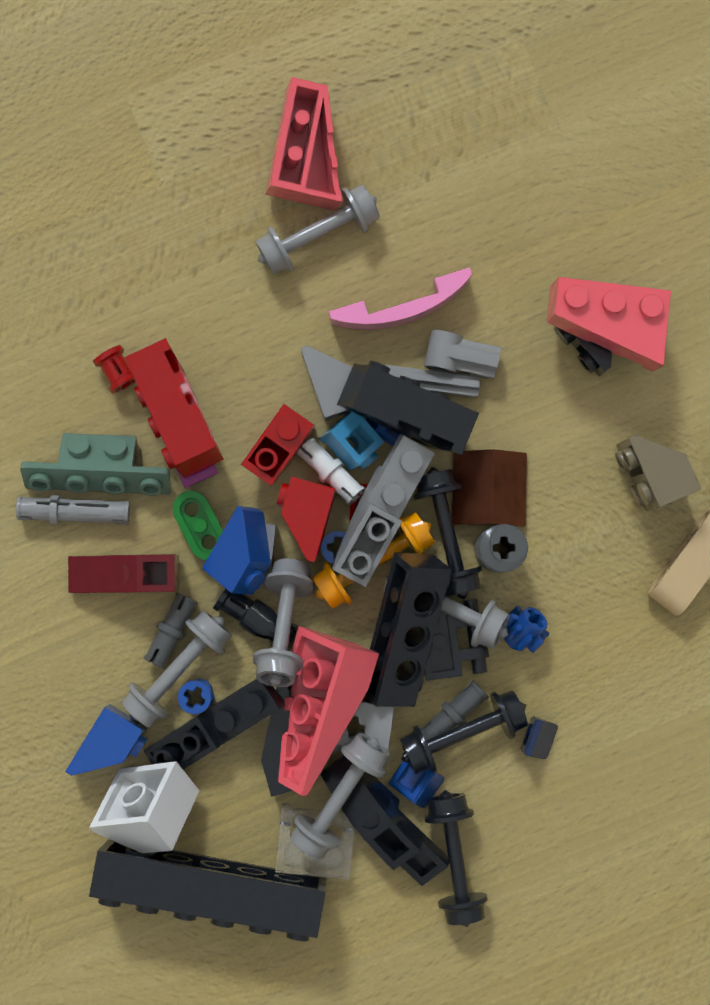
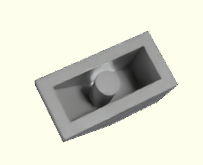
M301 347V353L325 421L351 412L338 406L337 403L352 367L312 347Z

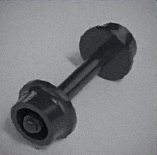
M431 467L427 472L428 474L423 475L418 483L414 500L432 497L448 567L452 569L450 585L445 592V597L457 594L459 598L464 600L469 591L481 588L479 573L482 571V567L464 570L446 493L460 490L462 485L455 481L452 469L438 471V469Z
M512 690L503 694L492 692L490 693V698L494 711L428 740H425L419 726L416 725L410 734L400 738L404 751L401 760L406 763L409 762L414 774L427 770L435 773L437 772V767L432 754L498 725L502 726L509 739H513L518 730L528 726L525 715L526 704L520 702Z
M444 790L439 796L427 799L428 815L424 817L425 823H443L454 895L440 899L438 906L444 910L447 924L468 927L471 923L485 918L484 903L488 901L486 893H469L457 822L472 817L474 811L468 807L464 793H450Z

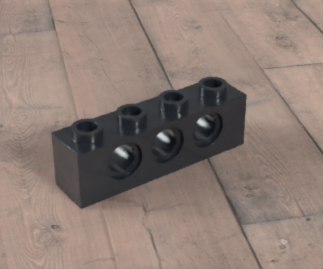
M394 552L370 650L379 653L366 696L376 707H415L418 693L422 689L423 674L427 659L432 652V641L436 626L441 618V607L445 592L450 585V573L452 570L433 554Z

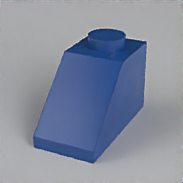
M237 506L202 567L203 570L231 593L253 595L265 580V573L271 565L264 512L257 508Z
M111 704L105 706L65 772L72 776L124 763L129 759L130 755L137 758L148 740L143 736L147 727L139 721L131 720L129 715Z

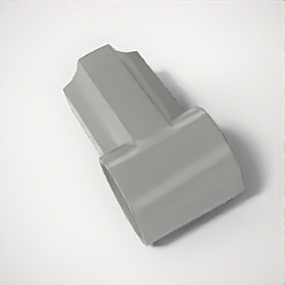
M432 330L424 367L438 372L454 374L461 372L494 379L498 368L501 347L464 340L463 336L448 331Z

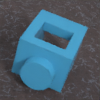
M353 412L345 414L318 438L323 444L326 443L349 471L358 466L362 470L369 466L379 456L375 451L384 443L363 417ZM347 439L351 440L354 443V448L349 444Z

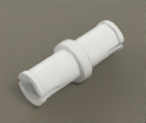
M311 438L303 444L302 447L305 450L299 449L297 455L319 474L318 480L322 484L328 483L332 488H335L347 505L353 504L360 497L358 493H364L365 488L343 468L344 463L339 458L334 459L315 438Z

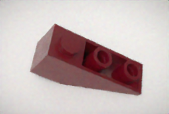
M179 555L68 556V593L180 592Z

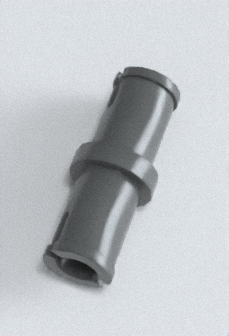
M178 592L176 593V597L164 621L158 622L156 628L159 631L143 659L165 669L166 663L178 640H183L185 633H183L186 626L185 622L192 615L198 602Z
M472 680L451 702L446 700L441 705L443 709L423 728H420L424 738L428 740L458 725L465 724V718L485 699L487 700L489 696Z

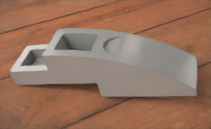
M402 434L399 435L383 466L378 465L359 501L332 567L334 571L364 587L367 586L402 521L399 518L435 455L434 452Z

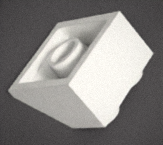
M176 761L121 768L117 771L89 828L98 835L141 853L172 851L200 790Z

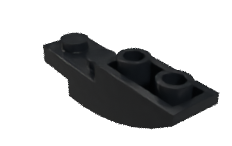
M255 679L143 751L151 764L176 761L182 769H185L230 739L278 711L285 704L273 686L265 685Z
M344 755L339 757L321 773L331 794H333L352 765V762ZM365 772L341 810L363 839L393 871L401 866L413 879L423 886L449 866L448 856L398 809L400 800L375 776Z

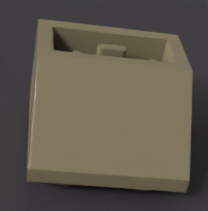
M637 435L616 444L619 450L615 453L618 465L623 473L629 472L634 484L630 486L632 496L639 507L643 505L646 511L661 508L701 490V486L686 454Z

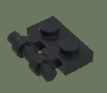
M478 599L463 600L464 606L479 613ZM441 611V618L436 626L432 641V652L427 659L424 671L426 681L463 676L461 661L471 660L473 674L488 672L486 658L489 657L488 647L481 644L477 647L471 645L475 627ZM467 627L469 648L459 649L456 628Z

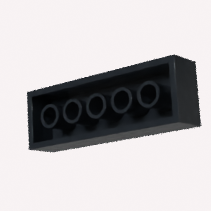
M108 839L97 851L89 897L98 898L99 904L108 907H120L121 903L136 905V910L142 913L157 914L159 910L174 912L173 916L181 920L195 921L198 916L212 919L211 924L219 927L232 928L234 923L247 925L249 926V931L258 934L268 935L271 934L272 930L286 932V937L292 940L309 941V937L318 938L327 878L177 850L141 853Z

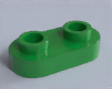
M186 491L175 499L173 515L192 552L198 558L207 560L213 548L206 549L203 546V539L208 535H212L217 543L224 530L208 499L197 491ZM190 503H196L199 507V512L194 517H190L186 513V507Z

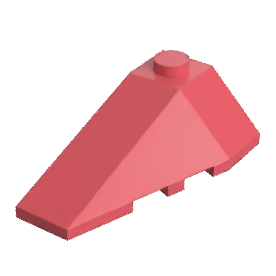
M299 626L291 652L303 659V668L297 672L295 683L291 688V697L285 698L284 710L290 711L288 731L282 735L278 782L301 796H307L366 695L379 653L354 642Z

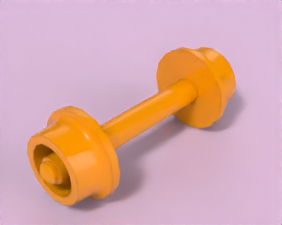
M416 512L404 518H399L402 521L399 526L402 534L391 541L378 566L392 558L394 552L400 553L409 546H411L416 554H424L428 548L435 544L429 532L431 531V523L422 522ZM325 562L323 570L312 577L319 588L316 592V598L322 600L325 598L332 609L343 603L352 604L353 601L344 588L354 581L342 574L336 576L328 562Z

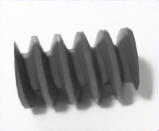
M500 524L487 528L480 533L475 542L474 551L480 565L488 571L508 572L522 565L527 557L528 543L520 529L513 525ZM500 539L501 545L508 547V552L503 553L501 556L499 552H493V545L498 544Z

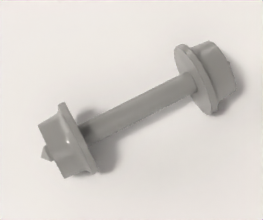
M363 184L353 189L344 187L341 189V193L347 205L346 207L280 241L273 227L270 226L267 228V234L255 241L261 253L259 254L258 262L267 264L273 275L283 270L292 272L294 267L288 254L353 219L363 233L367 232L368 226L380 218L376 207L377 198L370 195Z
M286 558L275 561L271 573L265 577L266 588L280 595L273 647L256 651L253 654V663L257 666L256 679L265 685L273 687L293 685L297 672L303 668V659L299 655L287 651L295 597L310 595L314 590V582L310 579L309 565L300 560Z
M444 596L441 611L475 627L471 639L472 646L477 647L481 644L495 649L501 638L508 636L506 627L510 614L499 609L497 606L498 602L491 600L481 614Z
M203 610L194 620L188 619L185 622L186 625L197 636L147 691L134 682L130 683L128 686L130 689L129 693L121 703L130 713L131 720L139 721L146 727H151L159 718L165 719L169 715L158 702L165 692L207 645L220 655L225 652L224 645L232 634L223 626V617L214 618Z
M358 733L350 744L342 745L341 752L352 762V765L316 820L303 814L297 815L294 819L296 827L290 839L302 853H306L316 859H322L330 848L335 849L339 845V839L329 829L330 824L365 772L380 778L386 773L384 766L390 753L379 743L378 738L372 739L369 736Z

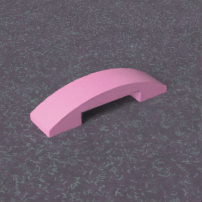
M469 267L434 278L433 288L435 294L372 314H368L364 301L329 311L331 325L349 329L374 330L396 327L418 320L443 307L462 291L470 281L472 276L471 269Z

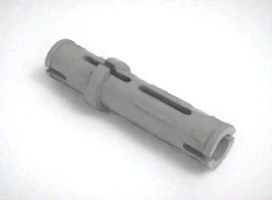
M51 495V498L18 496L16 517L17 520H42L58 525L60 521L129 525L130 501L61 499L59 495Z

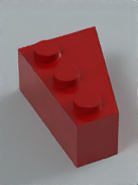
M162 339L126 356L125 360L138 385L134 388L142 407H148L152 415L147 418L155 437H162L166 445L165 448L161 449V452L169 469L177 468L182 477L186 478L224 460L184 369L167 339Z

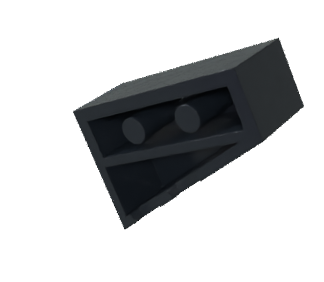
M370 360L368 365L353 364L338 400V406L399 435L402 434L425 447L460 455L463 454L479 415L478 412L451 401L444 394L421 388V384L411 378L401 375L399 378L389 374L391 370L389 367Z

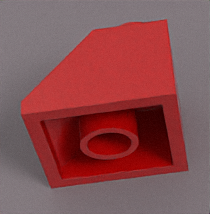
M291 476L289 484L282 483L276 504L282 507L281 514L306 559L316 563L335 499L336 489Z

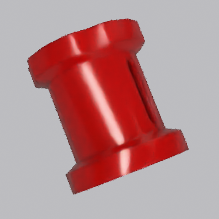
M121 345L106 350L93 360L94 365L102 369L111 384L109 390L112 394L120 392L136 382L123 356L124 349Z

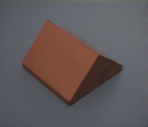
M497 449L463 451L462 455L453 453L454 478L458 484L462 485V489L453 491L452 495L453 525L496 526L509 524L513 526H526L527 453Z

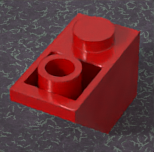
M283 404L241 465L272 486L295 459L299 449L302 448L303 444L315 430L314 424Z

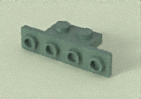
M63 433L58 463L22 462L20 467L25 488L37 491L70 490L75 493L95 491L110 494L142 493L148 496H156L159 494L169 495L172 488L170 470L168 468L135 466L138 446L136 436Z

